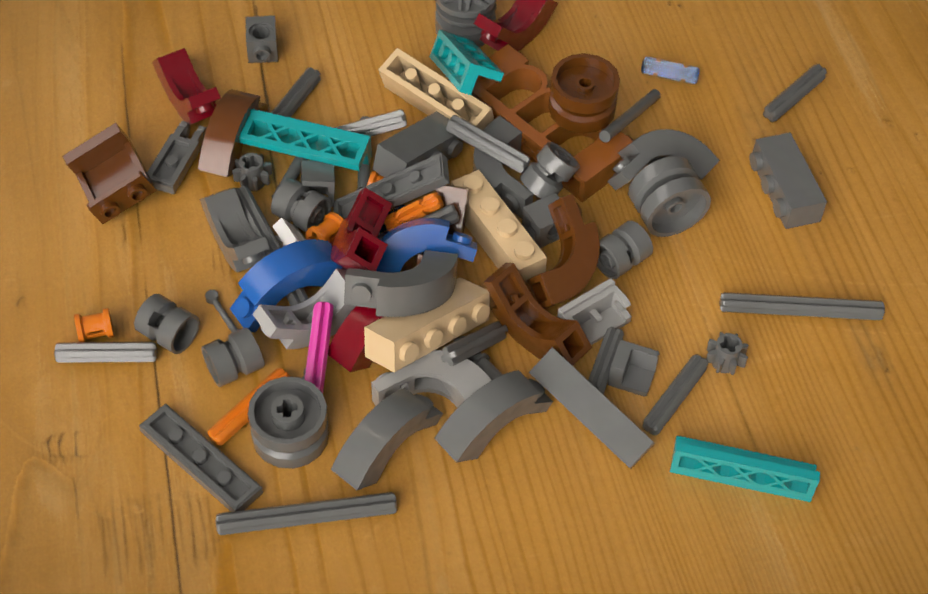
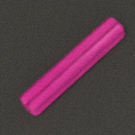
M317 302L314 305L305 380L313 383L322 393L324 390L334 310L333 304L328 302Z

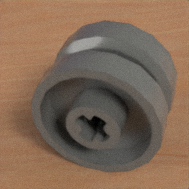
M670 156L649 164L634 177L629 185L628 195L632 203L640 213L650 234L657 237H669L691 228L704 217L710 208L711 197L702 181L698 180L696 171L689 160L681 156Z
M299 377L277 378L268 381L257 389L249 403L248 418L255 450L265 462L278 468L294 469L310 464L322 454L328 444L329 435L327 405L323 393L313 383Z

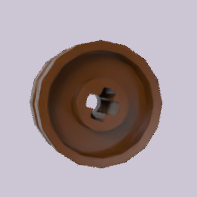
M586 53L570 55L560 60L553 68L548 108L552 119L559 126L577 133H592L607 127L614 119L620 85L617 69L610 61L600 56Z

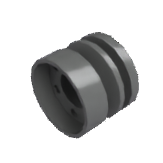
M436 0V34L438 35L440 29L471 39L478 47L484 46L485 43L479 40L483 29L473 23L479 13L489 19L496 20L497 0Z

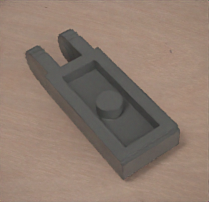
M181 121L175 132L170 134L147 172L157 190L175 194L202 148L207 127L199 126L192 138L188 139L191 125L189 122Z

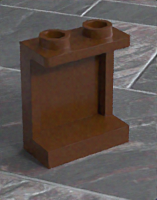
M114 123L62 156L66 165L78 178L89 201L87 203L89 211L102 224L116 218L120 213L157 191L130 138L117 123Z

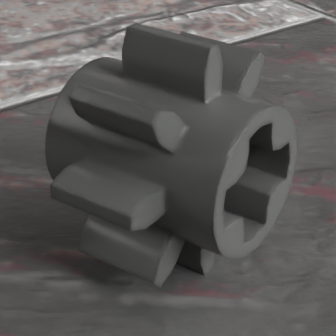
M247 153L240 160L235 159L236 169L232 170L234 182L240 181L241 186L249 187L250 191H258L264 185L270 184L269 175L272 174L271 162L264 163L263 154Z
M720 332L717 341L709 339L706 349L708 351L706 360L708 363H712L716 373L721 372L734 375L737 366L745 368L748 359L746 353L749 345L746 343L742 344L738 334H724Z

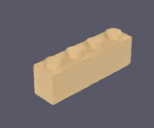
M396 48L378 69L385 88L428 116L436 111L448 119L453 115H457L482 130L495 120L491 107L472 95L459 92L450 81L399 48Z
M480 170L451 181V186L470 189L465 214V226L498 269L505 263H514L529 289L526 280L546 272V255Z
M461 277L456 279L452 296L436 309L412 316L383 317L365 326V357L395 373L488 321L490 293L487 289Z

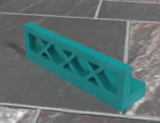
M439 29L429 57L459 92L471 95L478 75L501 82L504 73L471 39Z
M255 109L251 110L239 136L240 143L356 171L360 170L362 163L369 165L372 158L371 136Z
M676 436L670 467L671 473L811 502L820 480V472L816 471L817 465Z

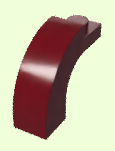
M516 0L510 10L501 18L492 20L479 13L473 24L483 29L479 40L498 51L509 44L516 51H520L544 28L558 3L554 0Z
M185 48L159 57L152 62L169 100L184 121L193 124L212 116L216 107L215 101L221 99L217 87L209 90L204 87L192 66Z
M363 188L359 192L348 217L342 221L332 245L331 260L345 269L354 268L376 271L388 244L378 239L377 236L391 209L392 203L368 188Z
M356 306L343 321L329 345L328 355L349 372L370 368L373 362L365 357L364 327L383 318L382 316H376V308Z

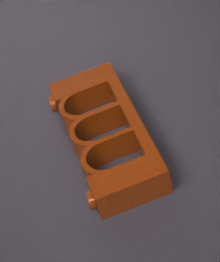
M509 44L489 56L504 73L503 78L499 82L478 75L471 95L492 108L494 119L501 116L522 132L521 152L529 156L532 162H538L537 154L549 141L560 146L574 136L590 137L595 141L573 156L579 163L580 168L568 182L562 181V184L566 190L581 202H584L608 184L607 181L616 173L612 168L623 159L618 152L633 142V139L619 132L609 142L605 143L599 138V133L603 129L592 133L571 132L557 123L542 133L538 132L528 123L539 115L550 112L548 106L551 89L550 87L548 88L547 76L541 69L528 65L529 60ZM524 89L534 93L512 109H509L499 101L515 90Z

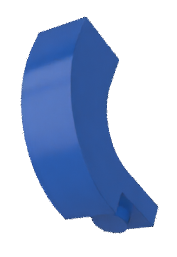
M438 218L415 219L395 227L381 239L388 246L376 271L386 273L400 272L403 265L412 256L425 250L458 254V258L474 262L477 243L472 242L473 238L461 232H454L453 235L447 234L450 225L448 220Z
M317 239L294 242L275 250L256 263L238 282L243 291L230 308L242 327H247L251 332H256L260 324L253 316V313L260 304L275 306L282 298L299 288L306 286L323 287L335 269H342V266L331 260L332 245L330 242Z

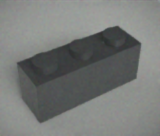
M436 111L377 145L373 170L383 177H388L441 152L446 156L447 160H450L451 158H456L461 153L463 142L446 130L449 119Z
M791 132L756 139L753 153L750 154L749 158L750 165L753 171H757L761 179L762 190L765 194L769 195L773 203L774 214L777 218L781 219L785 229L821 222L827 201Z

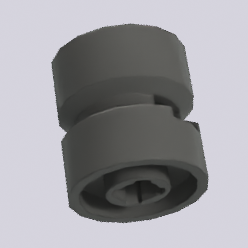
M549 141L537 154L538 162L530 163L520 176V179L534 195L542 199L554 193L558 195L563 189L562 181L568 182L580 166L568 151Z
M288 178L275 192L271 202V212L289 223L293 222L295 227L306 232L311 226H317L324 221V216L331 212L332 202L325 195L315 190H309V187L303 186L301 182Z
M634 221L625 222L616 228L612 234H607L599 240L600 250L597 267L608 278H619L628 272L632 266L638 265L652 255L653 245L648 233L641 225Z
M153 294L141 305L134 322L136 331L152 341L157 340L159 345L174 354L182 353L191 345L200 325V320L196 315L183 307H177V304L161 294Z
M247 327L229 334L226 342L217 339L201 347L206 366L218 387L237 380L240 372L249 375L265 366L260 348Z

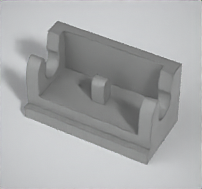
M610 278L559 308L557 317L578 320L588 341L593 345L604 338L609 327L619 329L631 322L632 316L626 310L627 307L631 306V303L626 295L615 285L614 280Z

